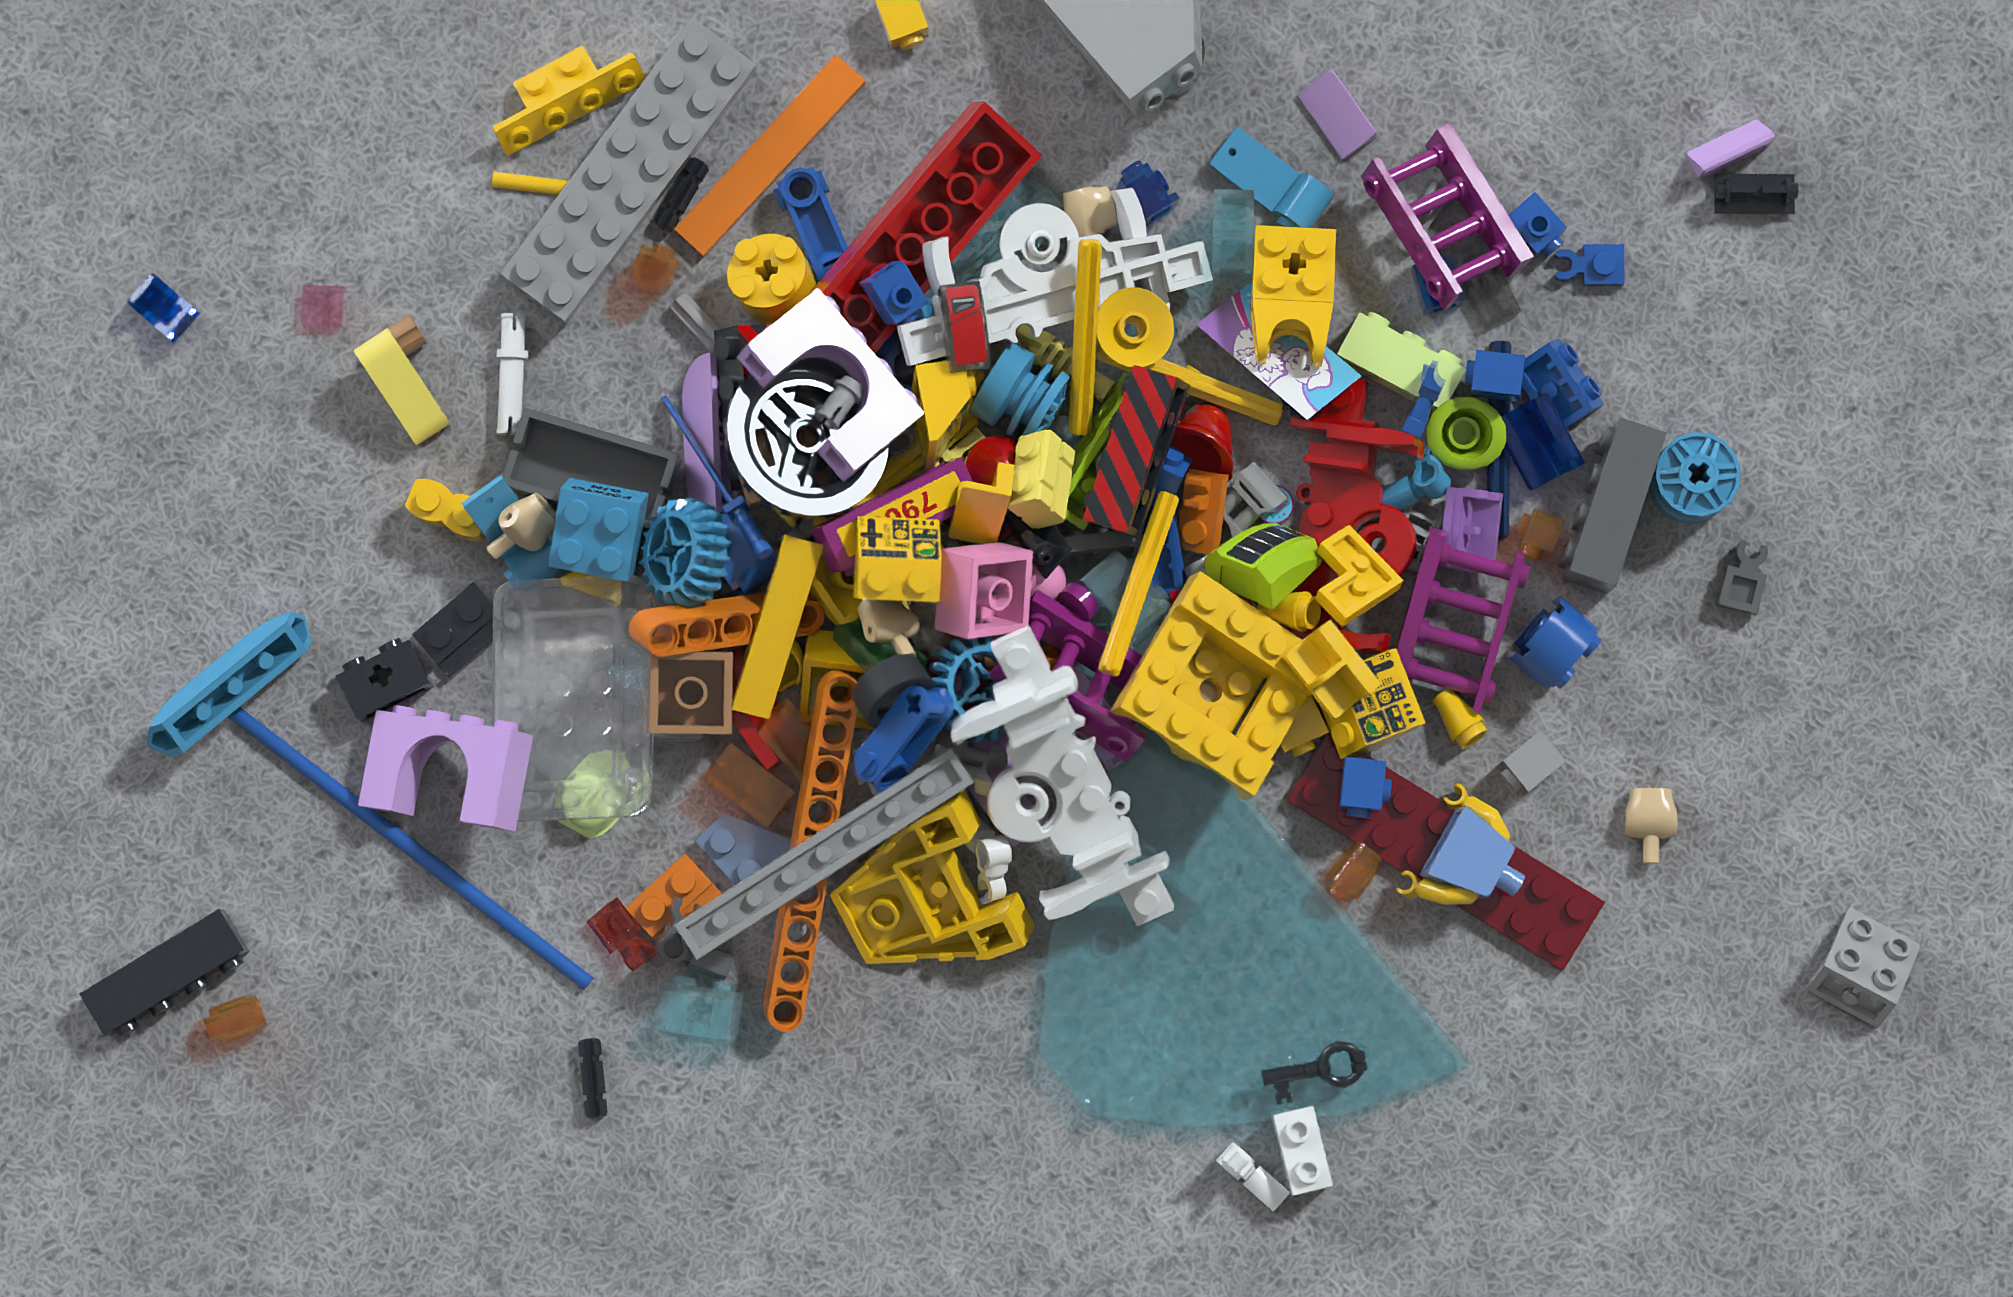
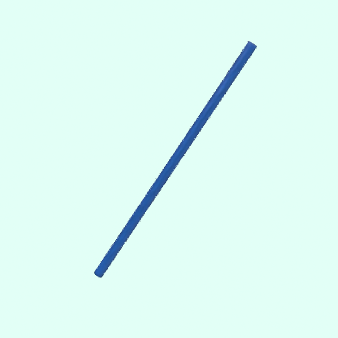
M239 707L227 717L581 989L585 990L594 978L376 810L358 806L359 797L244 709Z

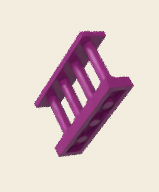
M1451 123L1438 128L1425 145L1428 152L1390 170H1387L1380 157H1377L1370 162L1361 175L1365 191L1379 205L1425 279L1429 294L1438 300L1443 310L1451 307L1463 292L1459 286L1460 284L1496 266L1502 268L1507 278H1510L1520 273L1534 257ZM1433 166L1439 168L1448 185L1408 204L1397 184ZM1455 199L1460 201L1469 218L1429 237L1418 217ZM1474 233L1480 234L1490 252L1450 271L1438 251Z
M1430 527L1396 649L1410 683L1414 679L1474 696L1472 711L1480 713L1483 703L1491 704L1497 682L1490 680L1516 588L1524 589L1530 565L1523 564L1525 556L1523 552L1519 551L1515 552L1511 565L1453 549L1450 543L1445 542L1446 531ZM1446 564L1507 580L1501 603L1440 587V582L1434 581L1437 567H1445ZM1436 602L1495 618L1496 622L1490 642L1430 626L1429 621L1423 620L1426 605L1434 606ZM1424 641L1485 657L1479 680L1418 664V659L1412 658L1415 644H1423Z
M1037 589L1030 597L1028 625L1038 644L1042 639L1061 651L1053 671L1063 666L1072 668L1076 660L1095 672L1085 696L1078 691L1066 696L1074 713L1085 717V725L1078 727L1076 731L1089 739L1095 737V743L1126 762L1145 741L1147 735L1134 727V720L1121 715L1118 717L1099 704L1109 682L1123 690L1142 655L1128 647L1119 675L1110 676L1102 673L1099 670V664L1109 634ZM998 662L991 670L989 676L1001 682L1007 679Z

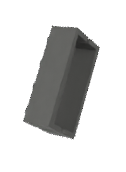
M524 407L513 442L517 448L525 451L522 457L518 451L510 450L502 477L514 493L526 497L533 493H538L550 504L558 506L560 488L569 478L649 493L643 531H648L650 529L649 518L656 517L658 507L666 506L668 503V499L663 495V492L672 494L682 459L679 453Z
M1621 417L1614 426L1608 425L1606 430L1602 432L1596 449V454L1602 456L1600 464L1595 463L1593 469H1590L1583 488V492L1589 493L1587 503L1582 501L1581 506H1578L1570 529L1577 531L1574 541L1569 540L1568 545L1565 544L1559 560L1558 567L1565 569L1562 580L1604 594H1608L1616 587L1667 434L1666 432Z

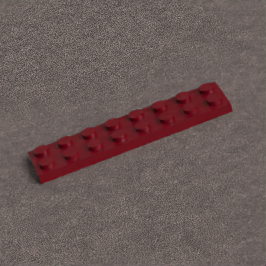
M1329 732L1286 801L1400 872L1410 871L1422 881L1425 878L1419 874L1455 810L1386 767L1385 779L1392 780L1389 804L1382 803L1381 811L1372 812L1371 819L1347 816V809L1338 808L1343 759H1340L1332 735ZM1361 754L1352 757L1375 760L1366 754ZM1514 846L1515 850L1507 865L1525 875L1524 881L1517 893L1511 896L1495 886L1487 898H1477L1472 904H1459L1455 906L1557 969L1564 971L1605 904V901Z

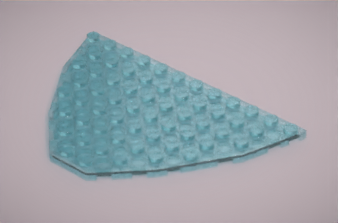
M1139 723L1136 728L1145 733L1147 737L1140 745L1141 748L1133 753L1126 762L1123 761L1107 773L1111 782L1109 796L1111 797L1117 791H1124L1130 797L1129 811L1123 816L1129 817L1138 834V843L1142 855L1128 861L1129 867L1163 851H1166L1168 854L1169 865L1166 869L1158 872L1174 903V910L1137 926L1118 892L1105 899L1100 898L1070 915L1056 918L1049 941L1039 1054L1087 1113L1094 1117L1197 1127L1272 1121V1115L1309 1106L1314 1107L1316 1116L1351 1113L1467 1068L1470 1065L1467 1059L1250 798L1243 800L1238 797L1234 787L1210 769L1195 762L1183 760L1172 753L1170 746L1164 739ZM1121 801L1116 802L1117 805H1123V804H1124V803L1121 802ZM1073 863L1066 884L1083 878L1081 872L1074 869ZM1336 1041L1352 1043L1360 1050L1365 1051L1366 1060L1364 1061L1367 1062L1368 1070L1364 1071L1357 1082L1347 1088L1329 1085L1319 1077L1294 1080L1289 1082L1288 1087L1292 1102L1287 1103L1285 1098L1281 1099L1282 1104L1277 1105L1275 1094L1278 1091L1274 1088V1084L1268 1086L1263 1084L1261 1070L1316 1061L1323 1049ZM1336 1052L1331 1055L1329 1062L1332 1075L1341 1078L1352 1073L1350 1065L1352 1062H1350L1348 1052Z

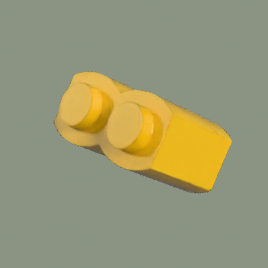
M415 479L405 507L418 520L431 526H447L456 536L467 541L483 542L486 538L461 504L470 495L452 494L444 485L430 479Z

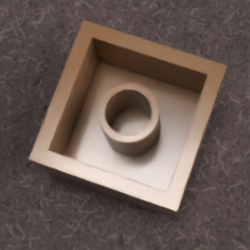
M691 652L664 657L655 656L650 653L648 732L666 734H732L733 652Z

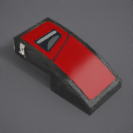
M980 281L940 285L937 293L945 326L942 337L950 373L990 368L988 327Z

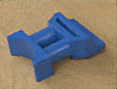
M1435 360L1430 365L1423 364L1422 384L1418 391L1419 397L1401 430L1419 439L1430 417L1428 415L1434 402L1437 401L1446 382L1439 375L1437 369L1438 362Z

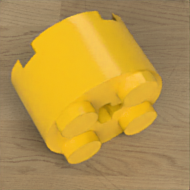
M763 234L738 242L727 270L728 284L732 293L745 313L759 324H774L803 301L817 284L816 276L795 241L778 234Z

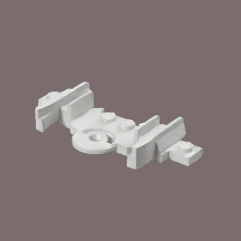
M1133 188L1109 191L1116 203L1117 221L1122 240L1108 242L1101 234L1079 237L1075 224L1064 211L1049 204H1030L1015 211L1004 224L1000 235L1002 259L984 265L980 278L970 279L958 286L955 284L951 269L948 237L922 244L923 259L927 278L935 295L930 298L935 315L897 326L906 363L911 366L954 353L952 327L946 296L947 288L977 286L985 344L1003 339L1010 343H1017L1018 340L1015 332L1022 323L1030 328L1032 337H1039L1045 327L1074 320L1078 243L1080 240L1096 239L1102 245L1099 307L1114 292L1124 288L1136 287L1134 281L1140 279L1142 289L1151 291L1160 297L1169 310L1170 302L1167 292H1173L1213 280L1203 241H1198L1165 251L1161 234L1147 236L1142 207ZM1040 236L1045 237L1048 241V247L1043 252L1038 251L1035 247V240ZM1067 238V250L1062 262L1047 272L1030 270L1014 254V251L1020 250L1023 257L1030 263L1046 264L1057 256L1060 248L1059 239ZM982 362L965 364L966 370L976 368L980 366Z
M1029 625L993 641L991 648L1007 679L994 685L993 691L996 700L978 705L953 721L950 735L952 741L956 742L958 746L969 737L983 734L1004 724L1010 739L1006 745V751L1012 766L1001 772L991 784L987 798V808L991 821L1002 834L1013 840L1037 842L1050 837L1060 854L1074 855L1073 867L1076 871L1081 872L1083 878L1058 888L1040 891L1039 901L1044 906V915L1048 920L1067 916L1083 909L1100 898L1105 899L1118 892L1137 926L1173 911L1174 903L1158 872L1168 867V854L1166 851H1163L1129 867L1128 861L1142 855L1138 843V834L1129 817L1123 816L1129 811L1130 797L1124 791H1117L1111 797L1109 796L1111 782L1094 751L1096 738L1091 737L1088 740H1080L1074 735V731L1078 727L1085 725V717L1075 714L1066 698L1067 695L1075 692L1078 688V679L1073 669L1069 666H1063L1051 672L1049 669L1050 665ZM1035 776L1041 778L1054 790L1057 806L1052 816L1045 821L1044 825L1041 826L1039 820L1045 816L1048 810L1049 799L1047 793L1042 787L1034 783L1019 784L1016 779L1017 777ZM1026 794L1033 795L1036 798V803L1033 806L1027 807L1021 803L1022 796ZM1121 801V802H1123L1124 804H1123V805H1117L1116 802Z

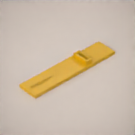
M784 534L732 700V710L766 719L770 718L822 553V544Z

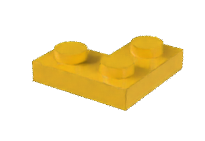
M1350 525L1321 542L1317 553L1339 577L1319 589L1315 600L1342 627L1397 592L1404 581Z

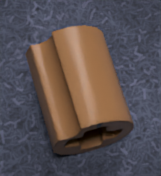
M410 315L388 327V330L406 356L427 343Z

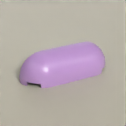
M706 353L696 358L686 373L682 389L683 421L734 499H736L738 493H743V490L731 491L730 476L728 474V456L724 445L726 438L723 432L724 421L721 396L719 394L717 358L715 353ZM683 434L685 485L688 497L715 506L717 513L725 512L722 507L728 504V502Z

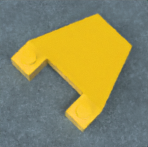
M965 789L891 835L830 893L833 903L866 964L916 962L917 959L938 958L940 962L953 961L954 958L975 957L976 960H990L1023 948L1035 928V924L1019 893L1015 892L1005 896V898L982 905L953 849L970 842L981 824V820Z

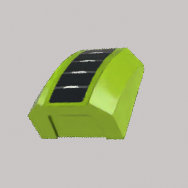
M1265 523L1242 531L1208 554L1204 558L1205 572L1208 577L1229 591L1256 601L1259 605L1273 610L1320 565L1322 559L1317 553L1318 547L1315 538L1277 523Z

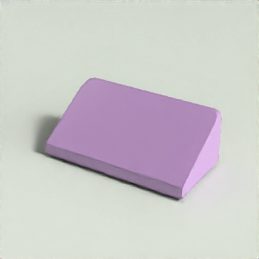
M1332 69L1325 72L1297 95L1342 160L1376 138V130Z
M1754 120L1687 152V157L1697 177L1703 179L1768 148L1774 141L1775 135L1763 123Z

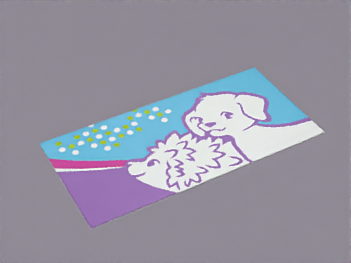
M1248 283L1196 324L1307 420L1361 377L1359 373L1327 346L1325 347L1322 367H1312V360L1306 343L1300 338L1290 335L1276 339L1270 347L1266 364H1257L1250 319L1251 283Z

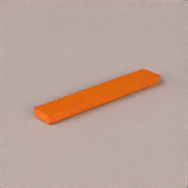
M835 55L674 228V231L702 257H705L866 84V81L839 56Z

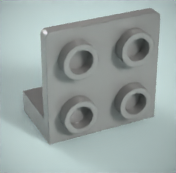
M1849 908L1844 914L1826 959L1812 976L1806 990L1879 1028L1899 1001L1919 952L1920 945L1855 909Z

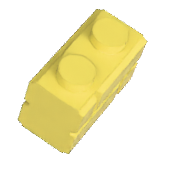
M1042 430L1020 436L1016 446L1012 493L1008 509L1018 517H1022V520L1033 529L1063 523L1066 518L1075 450L1067 443L1061 442V438L1052 430Z

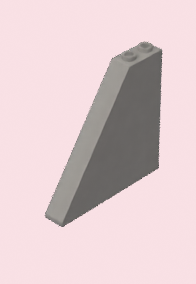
M1035 0L1137 118H1140L1146 112L1158 108L1166 97L1178 88L1190 84L1196 75L1202 71L1201 0Z

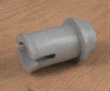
M843 376L841 380H836L833 383V392L815 414L819 421H822L824 417L827 418L823 425L832 430H837L853 404H859L862 400L861 393L863 392V387L856 380L848 376Z

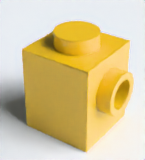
M1312 695L1305 700L1279 745L1283 755L1292 751L1294 758L1315 749L1314 741L1329 733Z

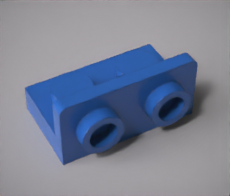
M1559 338L1548 342L1525 358L1522 384L1555 435L1560 434L1578 420L1603 405L1600 399L1602 393L1598 384L1592 377L1584 375L1577 364L1579 357L1573 347L1567 342L1563 343Z

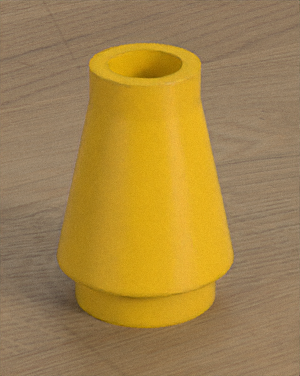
M1307 591L1290 593L1273 610L1259 605V603L1257 606V610L1276 623L1300 632L1315 628L1321 615V605L1315 600V596H1312Z
M1446 689L1432 700L1441 716L1452 744L1457 743L1461 749H1466L1479 741L1488 732L1484 726L1486 720L1477 712H1473L1472 707L1459 697L1454 690Z

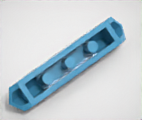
M292 611L287 612L262 624L237 642L176 692L162 706L149 726L146 747L172 757L184 753L308 651L312 640L306 617Z

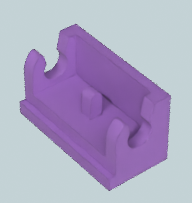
M1447 487L1442 529L1446 531L1445 542L1450 543L1453 549L1496 560L1503 494L1486 490ZM1446 564L1445 567L1438 566L1450 570L1475 572L1450 564Z

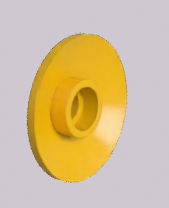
M1136 287L1124 288L1108 296L1099 307L1097 342L1104 354L1113 362L1128 368H1132L1133 365L1146 367L1160 360L1170 348L1174 335L1173 318L1164 301L1153 292ZM1127 323L1135 326L1137 331L1135 337H1129L1125 333L1124 327Z

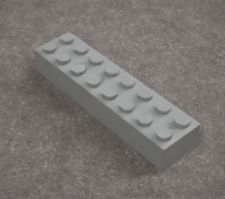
M691 17L500 272L501 279L563 325L567 326L684 169L688 160L693 157L754 75L756 64Z

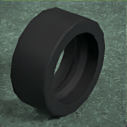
M910 654L894 655L870 668L859 679L853 689L852 700L869 726L876 728L907 687L919 686L929 691V689L934 688V684L915 656Z

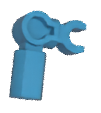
M1428 443L1424 449L1423 461L1411 457L1415 461L1413 477L1408 475L1384 486L1382 504L1393 506L1402 511L1420 502L1421 497L1425 495L1430 499H1437L1446 494L1447 487L1451 485V479L1444 471L1442 462L1433 455Z

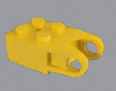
M1255 225L1250 319L1257 364H1266L1270 347L1276 339L1290 335L1298 337L1306 343L1312 360V367H1322L1334 303L1336 229Z

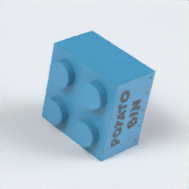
M569 478L560 488L548 566L628 582L637 569L649 493Z

